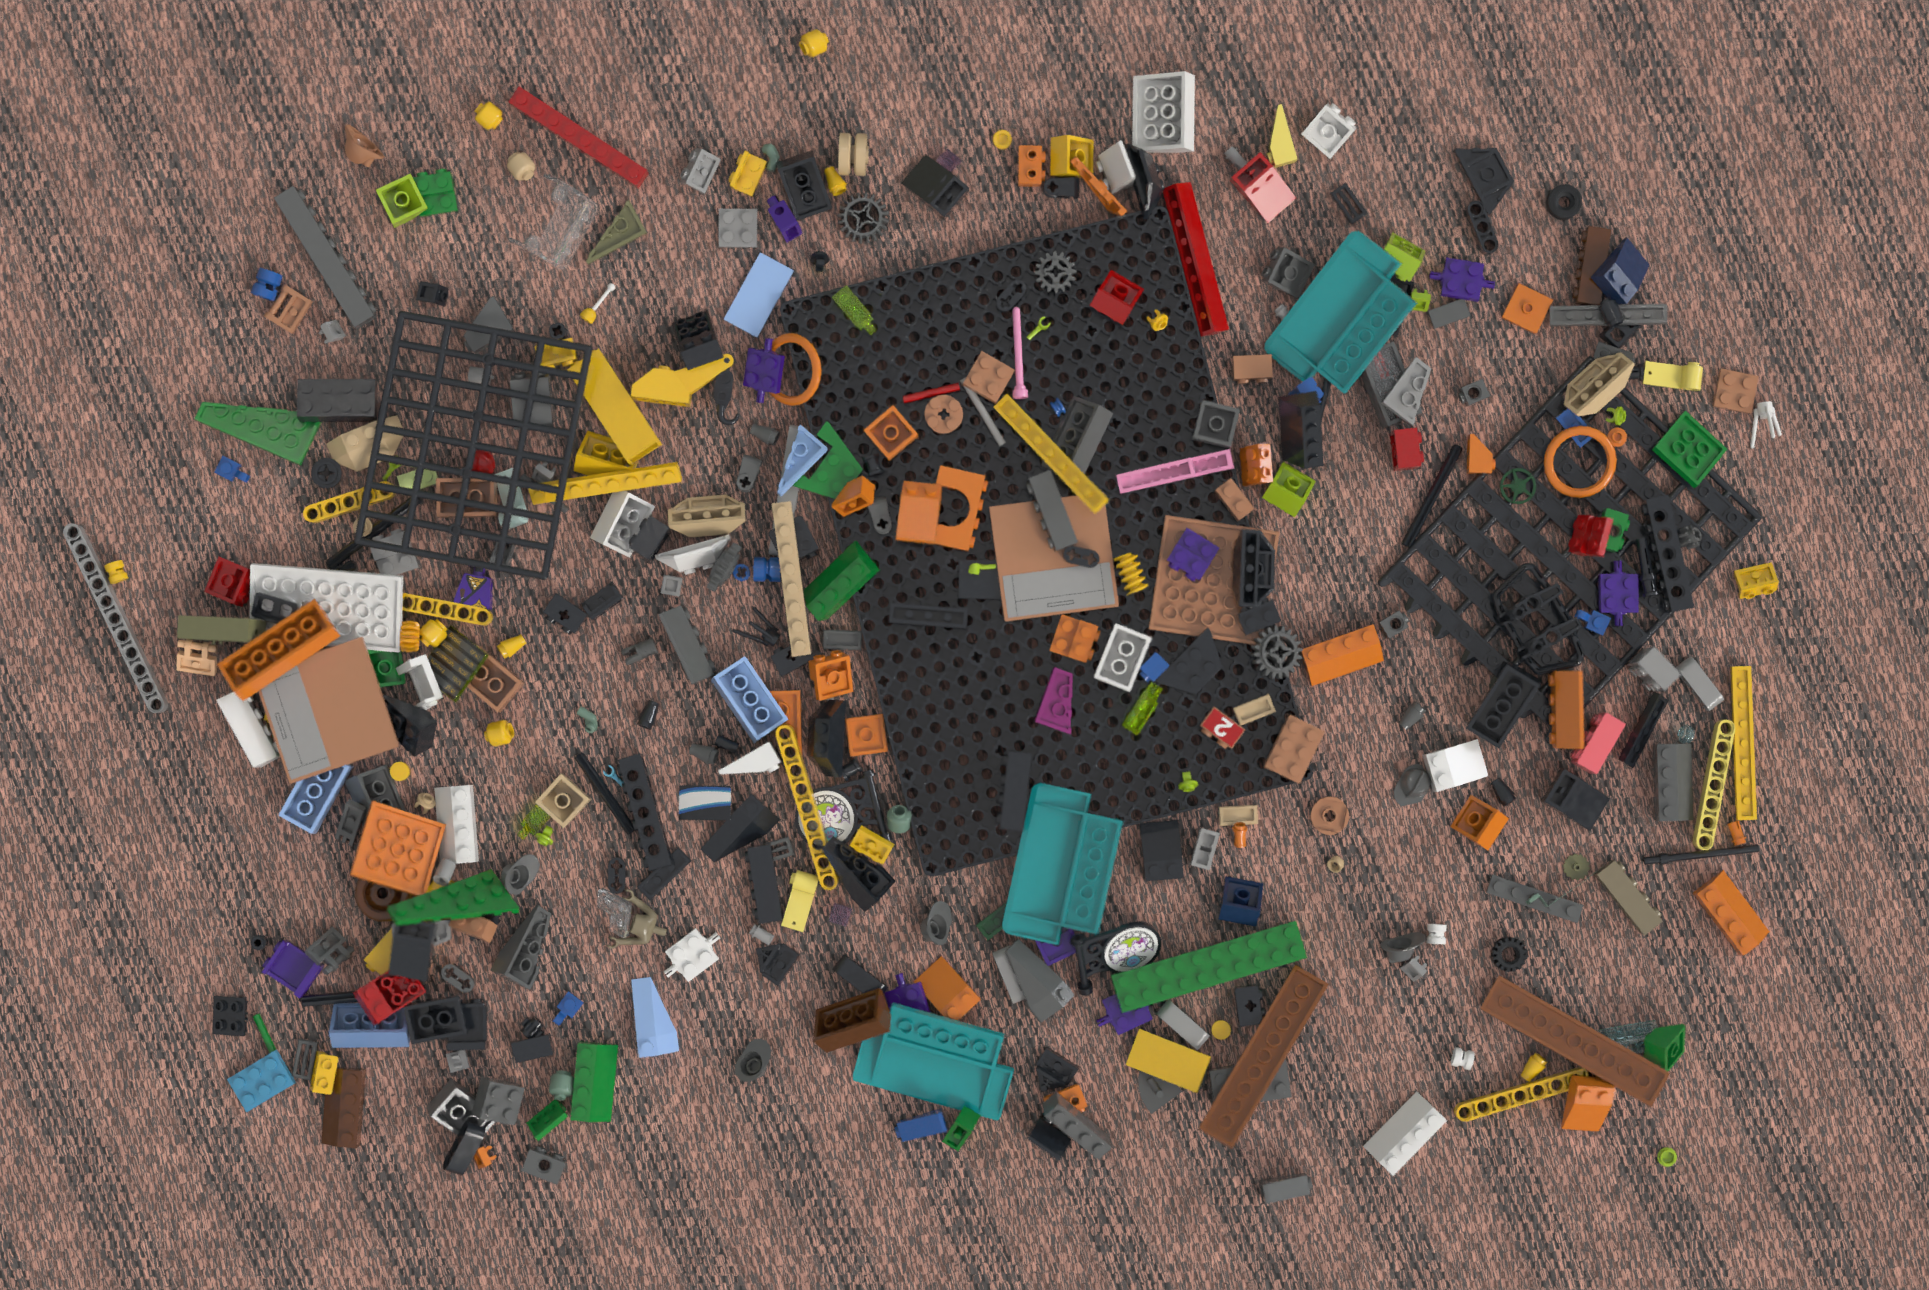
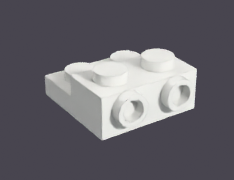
M1333 103L1332 105L1326 104L1302 133L1307 140L1330 159L1357 129L1354 126L1356 122L1349 116L1343 117L1340 114L1341 109Z

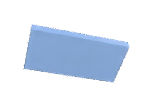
M760 252L724 320L758 338L794 270Z

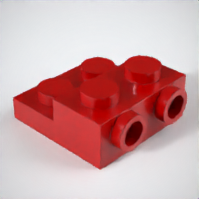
M1578 515L1573 524L1574 532L1568 543V552L1579 556L1604 557L1613 519Z
M218 556L204 592L242 607L249 600L250 569Z

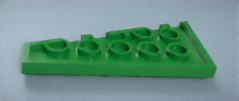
M202 402L194 418L197 422L299 466L302 465L322 423L300 422L297 418V411L263 407L254 408L242 405L233 406Z
M492 869L389 906L387 910L396 925L416 924L422 920L430 919L436 922L440 921L441 918L450 917L451 920L475 918L494 913L495 916L502 915V912L510 911L512 914L519 913L518 905Z

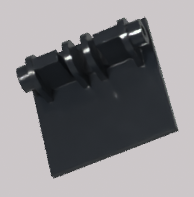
M214 996L212 1034L242 1037L246 1035L248 1030L245 1020H248V1018H245V1015L248 1012H245V1010H247V1003L249 1002L247 997Z

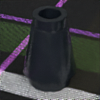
M648 700L637 718V725L649 730L652 729V726H655L659 706L657 702Z
M1500 777L1490 783L1499 804H1502L1503 807L1516 800L1515 793Z

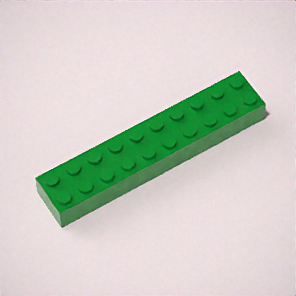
M1293 921L1114 974L1110 978L1120 1012L1124 1013L1307 958V954L1297 922Z

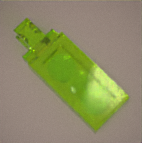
M847 285L832 296V299L859 330L865 328L870 335L876 331V328L871 324L873 318L870 312Z
M1151 682L1122 726L1138 735L1158 705L1157 699L1163 689Z
M536 804L521 823L523 828L517 835L522 840L529 833L534 835L536 832H539L551 816Z

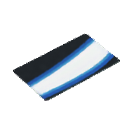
M679 785V820H731V786Z

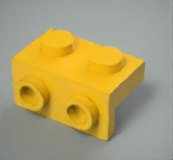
M573 338L563 339L573 342ZM545 345L541 366L555 368L557 365H562L563 367L574 364L573 362L578 361L576 350Z

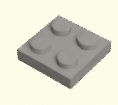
M719 209V248H757L758 210Z

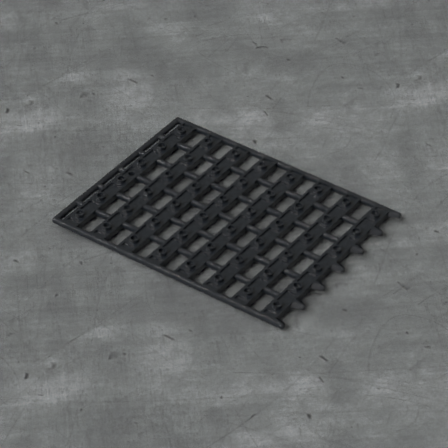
M1588 356L1492 458L1496 460L1495 468L1502 475L1515 468L1527 470L1509 453L1522 440L1543 460L1531 473L1536 481V491L1530 501L1545 514L1537 524L1532 527L1511 507L1512 503L1507 500L1504 501L1483 481L1488 474L1479 473L1377 582L1380 587H1385L1394 582L1409 596L1405 605L1407 613H1413L1422 608L1437 622L1433 631L1435 639H1442L1450 634L1465 648L1461 657L1463 665L1468 666L1478 660L1492 673L1493 677L1489 684V689L1506 665L1507 660L1488 642L1499 630H1502L1510 639L1511 637L1505 626H1501L1496 617L1498 614L1492 598L1493 594L1486 588L1498 575L1505 581L1517 570L1519 566L1512 560L1526 548L1547 568L1542 573L1546 580L1553 574L1575 594L1564 606L1570 618L1573 617L1569 612L1580 600L1591 610L1599 612V589L1595 586L1598 582V574L1614 572V561H1622V572L1638 574L1621 556L1632 545L1637 548L1636 539L1648 538V546L1651 542L1650 534L1648 535L1645 529L1647 520L1641 524L1619 502L1630 491L1642 501L1666 495L1645 476L1656 463L1679 483L1669 494L1677 533L1680 534L1679 529L1692 525L1693 528H1698L1702 535V539L1698 541L1699 546L1693 549L1709 565L1698 576L1685 565L1691 594L1762 519V515L1713 469L1707 475L1724 490L1722 494L1705 479L1696 488H1693L1652 450L1661 438L1643 421L1647 418L1663 434L1669 428L1629 390L1624 388L1619 393L1641 413L1637 416L1617 396L1609 401L1601 411L1611 419L1614 413L1608 412L1607 408L1616 409L1618 406L1623 407V411H1626V419L1618 427L1622 428L1626 432L1627 438L1630 437L1651 458L1639 470L1617 450L1618 447H1614L1617 458L1614 475L1625 486L1614 498L1604 489L1592 496L1584 497L1599 512L1596 517H1601L1605 508L1629 515L1630 525L1628 530L1623 533L1627 540L1624 542L1622 549H1618V552L1615 553L1605 550L1604 557L1590 556L1601 568L1590 579H1587L1567 560L1572 554L1568 552L1569 546L1560 553L1540 535L1541 529L1552 520L1565 534L1572 538L1574 532L1573 524L1577 516L1565 506L1571 497L1563 495L1558 499L1537 479L1544 471V455L1552 440L1535 424L1546 412L1557 421L1555 417L1567 409L1564 405L1565 400L1561 396L1566 392L1567 385L1595 360L1592 356ZM1598 411V412L1595 413V414H1590V415H1585L1584 417H1582V416H1580V417H1581L1582 420L1586 423L1587 426H1590V427L1594 428L1589 422H1590L1600 411ZM1571 437L1566 439L1555 452L1553 460L1554 471L1572 488L1581 489L1594 485L1596 481L1591 476L1602 464L1605 467L1607 466V456L1603 446L1594 438L1583 445L1597 458L1584 471L1563 451L1573 440ZM1515 471L1517 477L1522 480L1529 477L1523 472ZM1513 474L1507 475L1506 478L1512 482L1514 480ZM1531 479L1526 483V489L1530 493L1533 489ZM1684 489L1707 509L1696 522L1673 502ZM1513 493L1508 497L1511 500L1513 498ZM1520 493V494L1517 495L1515 501H1516L1522 494H1524L1527 498H1528L1529 496H1528L1527 494H1525V493ZM1468 495L1491 516L1479 529L1457 509ZM1730 496L1753 517L1750 521L1727 500ZM1659 512L1654 513L1655 520L1658 517L1662 519V515ZM1712 515L1735 535L1724 549L1701 528ZM1496 521L1519 542L1507 555L1484 535ZM1442 523L1464 543L1453 557L1431 537L1432 533ZM1649 546L1651 562L1654 564V561H1656L1655 555L1651 553ZM1470 549L1492 569V572L1481 583L1458 563ZM1664 549L1662 556L1667 560L1671 554L1669 550ZM1416 551L1439 571L1427 585L1404 564ZM1654 567L1652 568L1653 574L1657 575L1659 572H1656ZM1668 568L1667 576L1673 578L1675 571L1672 568ZM1523 573L1510 586L1521 596L1514 604L1521 601L1525 596L1542 590L1539 582L1531 579L1526 573ZM1639 574V603L1657 619L1652 626L1644 632L1626 614L1622 615L1623 626H1614L1615 615L1601 613L1611 618L1608 626L1631 647L1620 660L1597 640L1600 636L1599 634L1594 632L1590 634L1583 626L1576 630L1584 656L1605 675L1594 688L1583 680V709L1674 613H1668L1664 609L1662 602L1664 597L1661 594L1642 597L1644 592L1642 582L1639 580ZM1444 577L1466 597L1455 611L1432 591ZM1533 598L1528 599L1527 602L1535 608L1536 601ZM1552 601L1537 611L1549 622L1539 634L1546 629L1563 623ZM1472 603L1495 624L1483 637L1460 617ZM1519 619L1511 622L1523 644L1536 637ZM1570 636L1565 637L1572 644ZM1549 647L1541 653L1530 656L1540 667L1564 662ZM1574 652L1566 661L1576 659V652ZM1517 656L1512 663L1519 666L1523 659L1520 660ZM1547 680L1536 691L1519 718H1525L1533 713L1549 727L1545 741L1550 744L1549 733H1552V725L1549 724V713H1551V706L1548 703V698L1544 696L1551 688Z

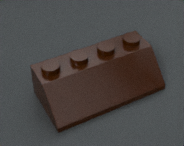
M878 988L816 1009L813 1042L827 1053L890 1032L891 1014L882 990Z
M336 1068L332 1094H325L322 1144L344 1148H357L360 1146L366 1069Z

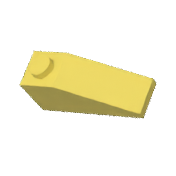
M1282 104L1278 105L1276 109L1269 153H1267V159L1273 164L1274 168L1297 161Z

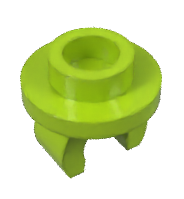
M1618 406L1616 409L1607 408L1608 412L1614 413L1613 418H1606L1607 422L1615 423L1617 426L1625 422L1626 411H1623V407Z
M1190 771L1183 772V782L1178 785L1179 789L1184 792L1194 791L1195 787L1198 786V782L1191 780Z
M546 825L542 834L536 833L537 842L543 846L552 845L554 841L550 837L553 833V828Z

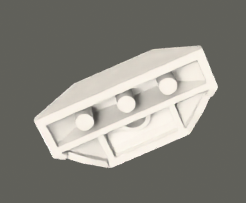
M728 534L656 554L655 558L680 573L684 572L685 575L696 572L695 569L703 567V570L713 568L715 562L729 544L731 537Z

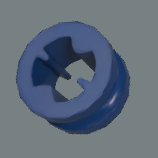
M1056 398L1055 402H1050L1049 404L1056 416L1060 417V414H1065L1066 410L1060 400Z
M745 564L736 565L733 571V575L738 581L747 580L751 574L749 567ZM740 567L741 569L744 567L747 570L744 578L737 576L739 573L737 569Z

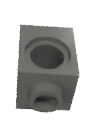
M1483 379L1460 388V393H1458L1460 402L1462 404L1465 403L1466 407L1490 397ZM1469 389L1476 390L1477 397L1475 399L1469 397Z
M1396 611L1379 621L1378 625L1386 638L1390 639L1409 627L1407 624L1409 619L1404 612ZM1393 618L1397 619L1400 623L1398 629H1393L1390 626V621Z

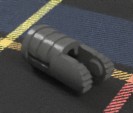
M650 637L643 642L641 641L638 644L636 643L622 649L621 652L623 656L637 652V654L625 659V663L628 666L655 653H659L653 637Z

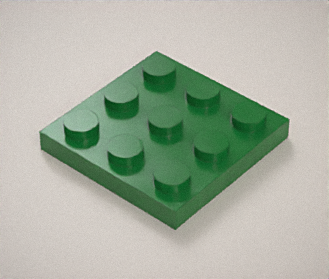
M1685 410L1652 450L1693 488H1696L1727 451V448Z

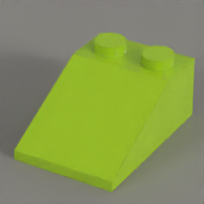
M1392 232L1383 249L1402 263L1395 272V276L1402 281L1408 280L1410 282L1422 263L1425 250Z

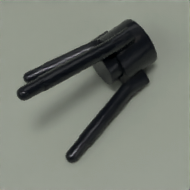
M756 607L752 608L753 611L769 628L764 630L752 621H749L748 624L761 632L763 639L732 629L733 633L762 643L766 647L768 645L773 647L781 636L777 632L779 629L773 626Z

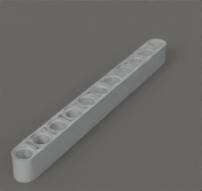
M73 523L66 525L63 530L64 537L147 708L152 713L165 712L168 708V701L112 585L109 583L108 577L84 528ZM76 527L78 534L73 538L71 530ZM81 545L86 546V552L83 555L79 553ZM90 562H93L95 565L92 572H89L87 569V565ZM98 579L103 581V586L100 589L96 587ZM107 596L111 598V604L109 606H105L104 599ZM117 613L120 620L115 624L112 617ZM123 631L128 633V638L125 641L121 639ZM131 648H135L137 652L134 658L129 656ZM140 665H143L145 668V672L142 675H139L137 672V668ZM148 682H151L153 684V690L151 692H147L146 690V684ZM157 699L162 703L159 710L154 707V702Z

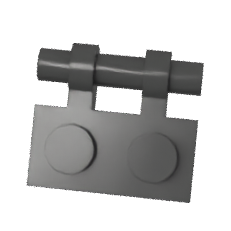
M331 927L308 947L304 953L318 966L324 961L327 966L323 969V972L328 975L331 972H335L343 961H347L355 950L352 946L345 949L342 945L346 939L334 927ZM336 951L338 956L333 959L330 955Z

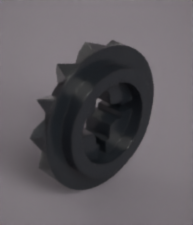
M331 458L318 460L311 470V477L314 483L325 489L335 487L341 481L343 474L341 466ZM326 468L334 473L329 475L328 479L324 475L319 474L324 472Z

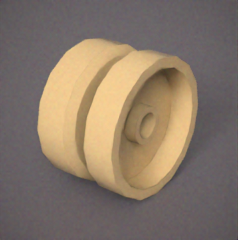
M840 133L839 175L849 176L851 164H854L855 175L866 176L869 157L867 134L857 133L855 145H852L851 134Z

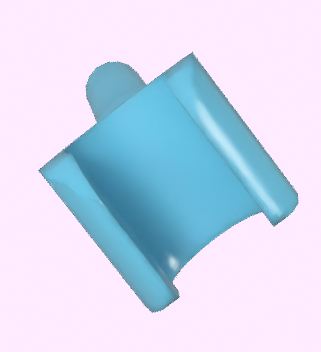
M608 765L612 769V773L608 775L603 770V774L607 777H612L622 787L624 782L616 774V769Z

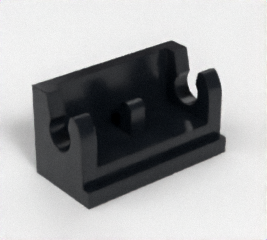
M612 581L581 603V606L590 619L594 621L625 598Z
M550 1033L511 1042L515 1063L550 1056L555 1051Z

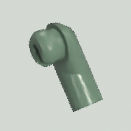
M764 144L762 152L767 154L769 158L766 170L775 172L777 168L776 162H779L780 155L773 144Z
M581 706L576 714L585 719V731L593 733L598 728L597 717L594 713Z

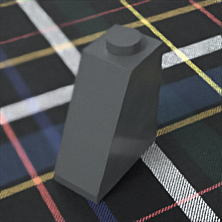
M494 296L488 300L472 323L515 331ZM466 331L464 334L466 341L463 343L469 352L473 351V353L477 354L488 347L490 335ZM498 336L497 341L501 340L504 337Z
M1306 1173L1260 1180L1262 1198L1265 1204L1309 1195V1189H1312L1311 1177H1307Z

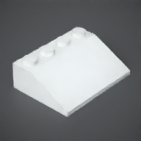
M1183 71L1133 76V146L1141 148L1147 153L1194 152L1195 75Z

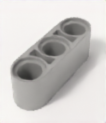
M1691 656L1675 667L1688 688H1692L1691 692L1700 703L1704 704L1703 707L1706 711L1709 712L1724 701L1721 693Z
M1009 945L992 952L1010 998L1013 1004L1025 1000L1026 997L1019 988L1020 983L1017 975L1013 973L1005 951L1010 947Z
M1169 999L1156 1013L1196 1050H1199L1210 1037L1207 1032Z

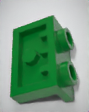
M554 1099L526 1123L534 1138L538 1141L568 1117L567 1109L560 1101Z

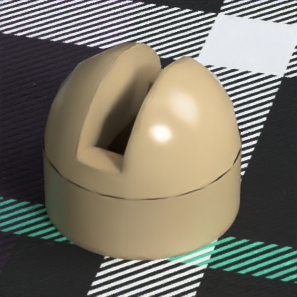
M1333 856L1328 861L1327 866L1330 871L1338 873L1344 866V860L1340 856Z

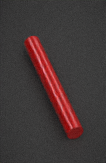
M959 383L902 397L904 403L958 391L960 387Z

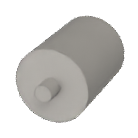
M470 366L468 382L481 384L484 368ZM491 370L489 385H490V383H491V379H494V376L492 375V370Z
M442 859L433 877L434 882L442 886L448 885L456 867L455 863L448 859Z

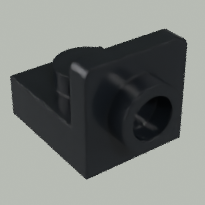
M420 281L416 300L445 306L449 288L439 284Z

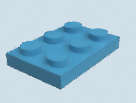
M278 1050L273 1051L227 1079L246 1112L296 1083Z

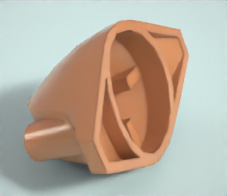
M351 125L345 126V153L350 161L356 164L363 163L366 167H370L374 159H383L385 157L369 138Z

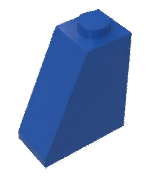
M942 1108L897 1121L898 1126L895 1127L897 1138L901 1137L902 1142L947 1131Z

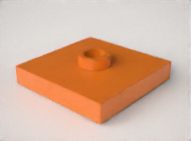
M1518 283L1501 318L1536 335L1553 299Z
M883 714L845 719L850 757L888 752Z

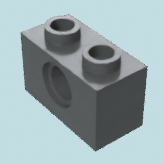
M535 1146V1148L531 1147L529 1149L521 1171L558 1185L567 1160H564V1156L561 1154L553 1153L551 1155L546 1153L545 1148ZM541 1160H548L550 1162V1168H542L540 1164Z

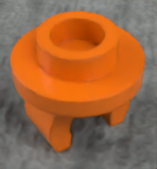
M1613 428L1608 432L1607 437L1614 447H1620L1625 444L1627 434L1622 428Z

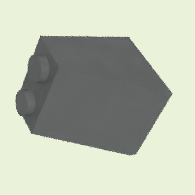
M525 372L515 373L511 376L510 388L512 390L528 392L531 374H526ZM539 373L535 394L553 397L550 375ZM511 397L513 419L522 421L526 400ZM534 402L530 422L553 426L556 417L555 406Z

